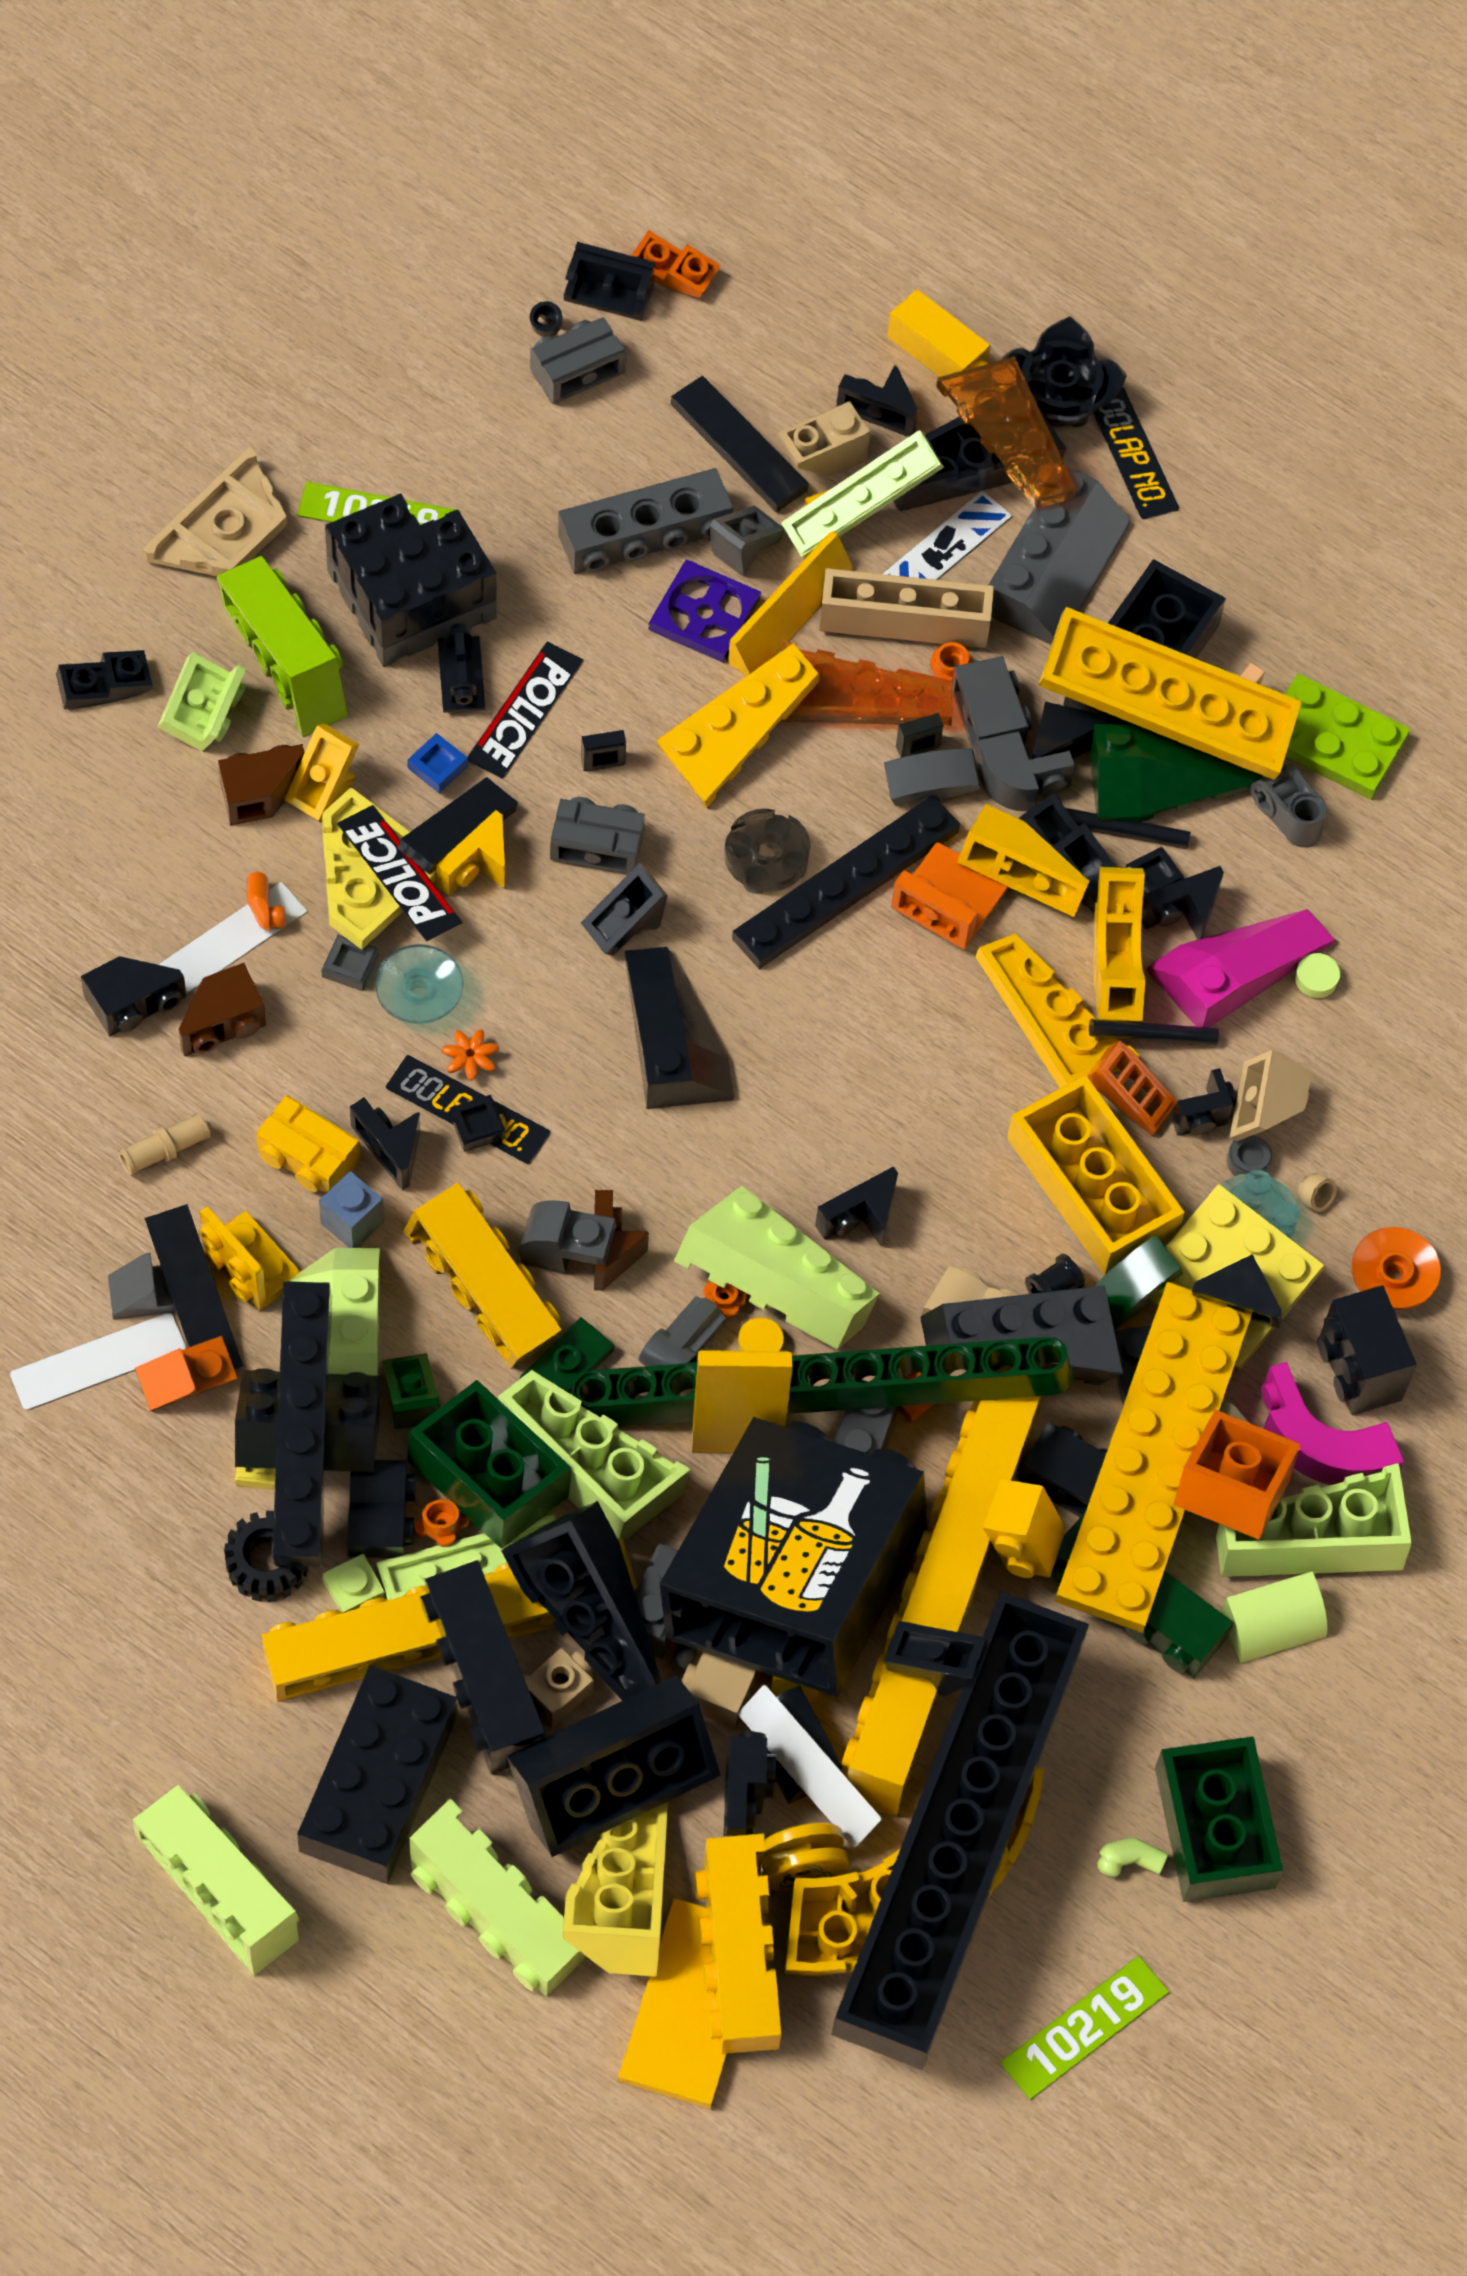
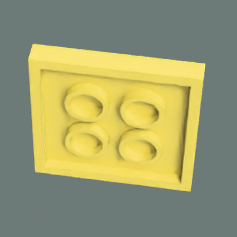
M1220 1184L1214 1188L1166 1246V1249L1183 1271V1275L1171 1283L1190 1290L1193 1289L1196 1281L1253 1254L1282 1310V1319L1324 1270V1265ZM1165 1287L1147 1300L1158 1307ZM1250 1319L1234 1368L1240 1371L1276 1327Z

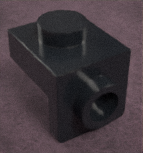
M1220 1068L1210 1072L1206 1086L1208 1094L1177 1101L1172 1118L1177 1136L1188 1133L1195 1136L1204 1135L1214 1130L1215 1127L1228 1124L1232 1107L1236 1106V1095L1230 1081L1225 1082Z

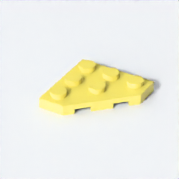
M351 787L322 813V833L329 925L362 950L392 923L403 910L337 825L338 822L374 805ZM374 805L399 839L410 832ZM423 870L434 884L437 881L436 870L431 874Z

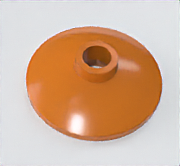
M1386 1227L1369 1233L1359 1242L1352 1257L1351 1272L1360 1292L1383 1285L1393 1309L1408 1310L1423 1304L1434 1294L1440 1281L1441 1265L1435 1249L1424 1237L1409 1229ZM1396 1271L1401 1279H1392L1386 1275V1272Z

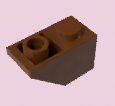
M303 744L294 746L279 745L268 751L252 754L237 753L226 759L218 760L220 784L230 826L272 818L285 802L286 793L303 758Z
M245 963L202 979L178 1029L181 1051L184 1057L193 1053H207L216 1048L219 1043L235 1037H249L260 1028L266 1026L264 1004Z

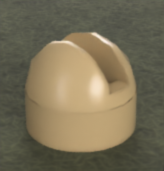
M1308 1174L1304 1177L1305 1181L1303 1183L1300 1182L1297 1186L1299 1200L1312 1210L1322 1212L1334 1201L1337 1191L1336 1183L1322 1174Z

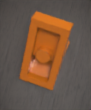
M222 1336L183 1350L181 1348L135 1367L150 1411L237 1380Z

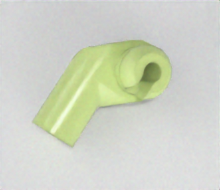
M1125 1838L1107 1843L1099 1851L1102 1856L1097 1862V1867L1101 1873L1110 1877H1117L1123 1865L1135 1863L1160 1875L1169 1853L1137 1838Z

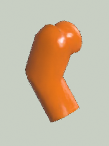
M262 872L249 874L247 877V903L259 927L270 932L271 928H284L286 925L285 908L281 905L269 907L268 877Z

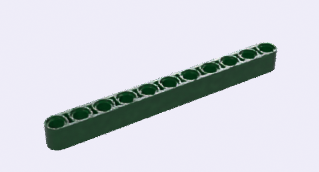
M1055 1337L792 1355V1375L787 1414L1049 1396L1060 1394L1067 1390L1072 1384L1074 1375L1067 1347L1061 1340ZM697 1363L587 1371L579 1375L573 1382L572 1395L582 1401V1407L599 1417L602 1415L607 1416L618 1423L617 1427L693 1421ZM1048 1363H1058L1052 1369H1042ZM1012 1366V1369L1007 1372H996L1001 1367ZM955 1370H966L962 1375L950 1376ZM911 1373H921L914 1379H904ZM875 1376V1378L869 1382H859L864 1377ZM829 1379L824 1385L813 1386L819 1380ZM694 1389L688 1395L678 1396L684 1390ZM648 1392L645 1397L634 1399L638 1394ZM596 1396H603V1398L597 1402H589Z

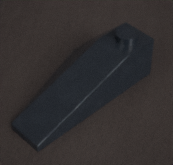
M658 947L625 951L624 956L646 1109L734 1100L728 1056L669 948Z

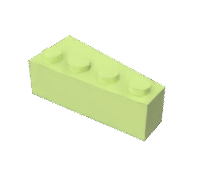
M533 1370L498 1396V1399L572 1467L568 1498L579 1509L598 1501L617 1538H622L623 1542L683 1495L690 1468L678 1461L675 1463L670 1462L656 1453L658 1448L643 1439L638 1442L617 1428L618 1423L605 1415L599 1417L581 1406V1400Z
M1399 1463L1385 1466L1382 1472L1367 1476H1364L1363 1473L1345 1477L1344 1482L1322 1488L1317 1484L1302 1488L1299 1494L1281 1498L1260 1540L1219 1524L1216 1542L1221 1577L1305 1574L1311 1571L1316 1574L1403 1570L1412 1542Z
M177 1785L133 1819L135 1835L251 1974L255 1976L299 1941L297 1922L300 1919L291 1905L269 1883L263 1872L254 1863H250L240 1852V1848L231 1834L223 1827L219 1829L209 1818L210 1812L203 1801L195 1793L188 1796Z
M450 1798L410 1837L411 1869L413 1870L411 1876L425 1892L431 1894L433 1891H436L447 1902L444 1907L456 1922L462 1926L469 1923L481 1934L478 1938L480 1943L492 1956L498 1959L503 1955L515 1967L513 1973L521 1984L530 1991L537 1988L547 1997L587 1956L563 1939L564 1917L545 1897L540 1896L534 1901L530 1896L533 1890L525 1879L526 1877L514 1865L505 1864L502 1867L498 1863V1855L490 1846L493 1842L480 1829L470 1833L458 1820V1815L462 1810Z

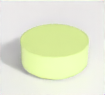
M1321 953L1305 956L1299 962L1295 973V982L1298 989L1311 998H1325L1331 995L1337 988L1340 979V969L1336 961L1330 956Z

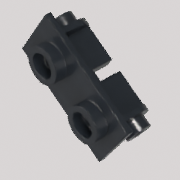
M453 624L446 638H437L443 713L486 710L480 636H472V633L467 630L465 624Z

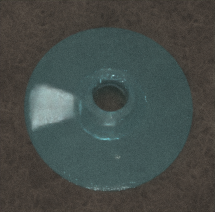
M409 945L392 952L379 966L375 979L376 995L381 1006L394 1018L411 1024L432 1023L447 1016L457 1006L463 991V977L456 961L445 951L430 945ZM415 988H424L427 991L420 995L412 993Z

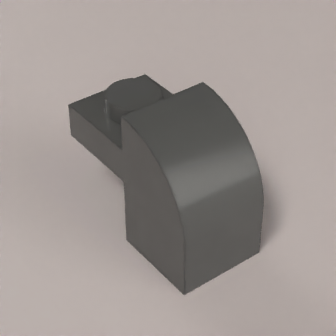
M1019 731L978 740L975 755L978 774L986 793L996 803L1011 810L1028 811L1036 805L1038 794H1056L1071 786L1075 764L1070 751L1029 760Z
M550 1200L538 1202L530 1210L519 1247L521 1262L523 1265L563 1273L566 1272L569 1259L605 1266L616 1229L615 1218L571 1210L569 1202Z

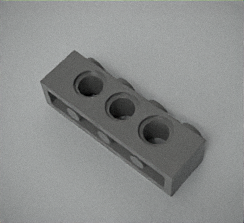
M717 468L560 510L558 512V535L573 573L594 572L620 561H634L649 553L664 549L674 550L682 547L685 543L703 538L711 539V522L715 518L733 513V506ZM682 512H688V513H691V514L686 515V514H681V513H682ZM642 523H650L653 525H642ZM602 534H611L613 536H603Z

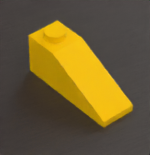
M985 804L971 827L957 863L1072 917L1076 915L1090 882L1025 821L988 804Z

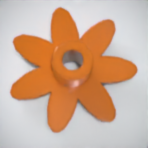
M482 1029L477 1030L470 1041L462 1031L456 1030L454 1036L457 1045H446L441 1049L443 1054L455 1058L449 1064L447 1071L454 1073L465 1067L467 1078L473 1081L476 1078L478 1067L487 1071L495 1070V1065L487 1056L496 1053L499 1050V1046L494 1043L483 1044L484 1031Z

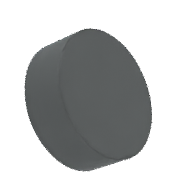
M1255 1135L1237 1142L1233 1141L1227 1154L1228 1169L1235 1177L1244 1181L1261 1179L1267 1174L1272 1162V1150L1269 1144L1264 1139Z

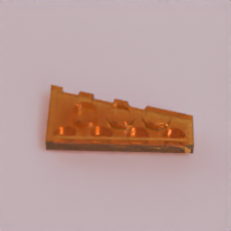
M1015 356L937 378V389L944 397L949 396L957 406L959 416L966 424L971 423L982 437L981 443L990 454L995 453L1005 465L1004 471L1035 509L1075 497L1076 487Z
M783 641L782 651L793 643ZM817 649V653L800 650L818 672L820 681L786 720H782V722L900 725L939 713L944 726H951L953 718L952 681L900 668L893 672L876 667L875 662L859 659L858 663L834 658L835 653Z

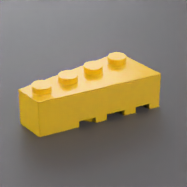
M457 1182L414 1210L403 1233L411 1244L418 1240L423 1243L427 1254L425 1256L427 1264L435 1274L446 1272L450 1277L449 1285L454 1298L461 1307L467 1310L474 1308L479 1314L475 1317L477 1327L512 1369L557 1338L562 1330L558 1325L561 1323V1319L553 1305L547 1300L542 1302L532 1288L535 1286V1282L528 1269L521 1263L516 1265L507 1252L509 1244L503 1233L495 1226L490 1228L481 1215L483 1207L477 1196L469 1189L465 1191L460 1183Z
M764 1834L706 1838L702 1870L694 1872L697 1900L705 1899L707 1916L699 1917L701 1945H710L712 1960L711 1963H704L706 1992H715L716 2009L709 2010L711 2039H720L721 2054L779 2049L782 2036L776 1970L771 1969L770 1961L774 1959L772 1925L770 1922H766L765 1915H768L769 1912L768 1875L761 1876L760 1872L763 1852H765Z

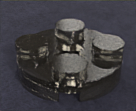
M773 809L752 810L741 815L732 824L731 831L725 841V864L730 874L738 882L742 883L748 892L761 894L765 891H779L795 884L807 873L811 846L810 838L801 822L789 814L788 818L775 814ZM766 843L769 848L777 847L778 850L774 852V856L765 857L759 854L760 844Z

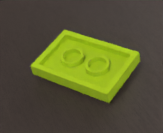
M1297 673L1285 695L1300 700L1302 703L1285 757L1371 800L1406 742L1411 728Z

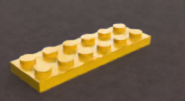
M1066 607L1061 614L1038 686L1273 780L1281 772L1302 703L1300 700L1069 607Z

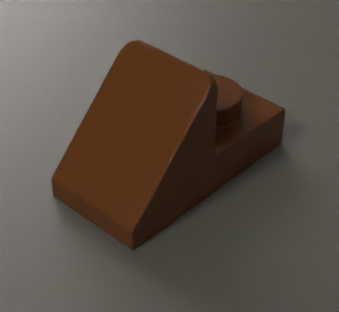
M595 1190L594 1215L615 1218L616 1229L605 1266L594 1264V1290H604L648 1250L649 1233L647 1231H622V1207H613V1190Z

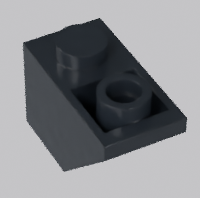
M119 956L81 976L84 998L109 1037L120 1031L127 1032L136 1028L143 1019L158 1011L166 1012L173 1009L186 997L185 979L180 969Z

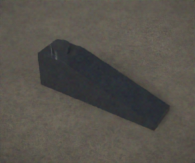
M598 1501L561 1516L501 1550L522 1592L533 1604L539 1601L556 1620L553 1626L562 1636L568 1633L585 1651V1661L622 1701L662 1682L620 1542Z

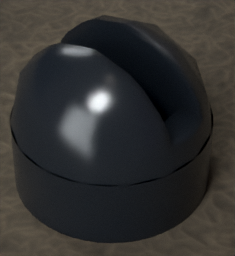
M543 301L531 309L530 323L532 329L539 336H555L561 330L563 316L558 305L550 301ZM539 317H541L544 321L548 322L552 326L549 327L539 322Z

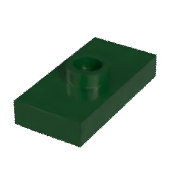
M580 1317L519 1379L533 1370L571 1394L573 1382L584 1372L597 1369L614 1352V1344Z

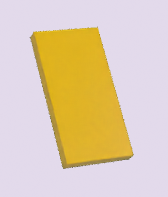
M698 1351L692 1453H733L753 1417L786 1426L792 1375V1352Z
M674 1898L659 1944L657 1977L649 1976L617 2082L711 2109L727 2054H721L720 2039H711L709 2010L716 2009L715 1992H706L704 1963L712 1962L710 1945H701L699 1917L707 1916V1911L705 1907Z

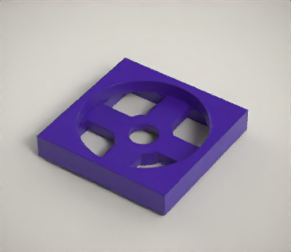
M685 559L650 619L649 630L724 663L729 655L730 639L750 619L761 599V591ZM694 581L710 586L705 596L698 599H693L680 592L684 585ZM726 594L739 600L741 605V615L739 618L721 611L720 603ZM705 606L709 607L713 614L709 618H701L697 615V610ZM671 608L688 615L689 623L684 632L671 619L669 614ZM714 627L727 632L713 638H701L705 630H710Z

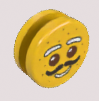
M832 1823L799 1825L779 1831L764 1839L765 1852H763L761 1863L763 1869L762 1876L768 1875V1887L773 1891H793L795 1877H835L843 1875L850 1867L847 1851L840 1848L844 1844L842 1829Z

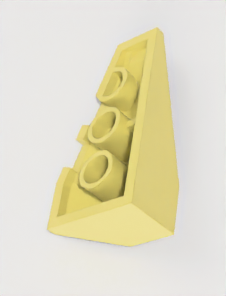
M668 1801L601 1833L592 1853H588L576 1883H572L566 1893L563 1939L608 1973L657 1977Z

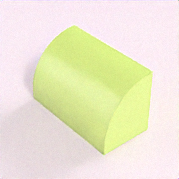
M1313 1571L1227 1597L1221 1611L1223 1615L1233 1621L1229 1637L1240 1664L1326 1638L1327 1636L1325 1606Z

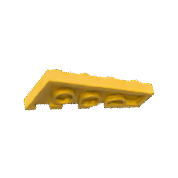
M1016 933L979 947L975 956L1059 1088L1085 1074L1087 1076L1107 1048L1118 1040L1116 1038L1089 1035V1022L1091 1019L1096 1018L1081 1005L1083 999L1072 988L1069 990L1064 988L1053 977L1054 971ZM1130 1045L1127 1046L1135 1053V1055L1138 1058L1140 1057V1055ZM1115 1066L1111 1073L1114 1074L1121 1070Z

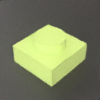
M364 1554L322 1574V1580L342 1613L358 1609L362 1603L368 1600L385 1598V1591Z

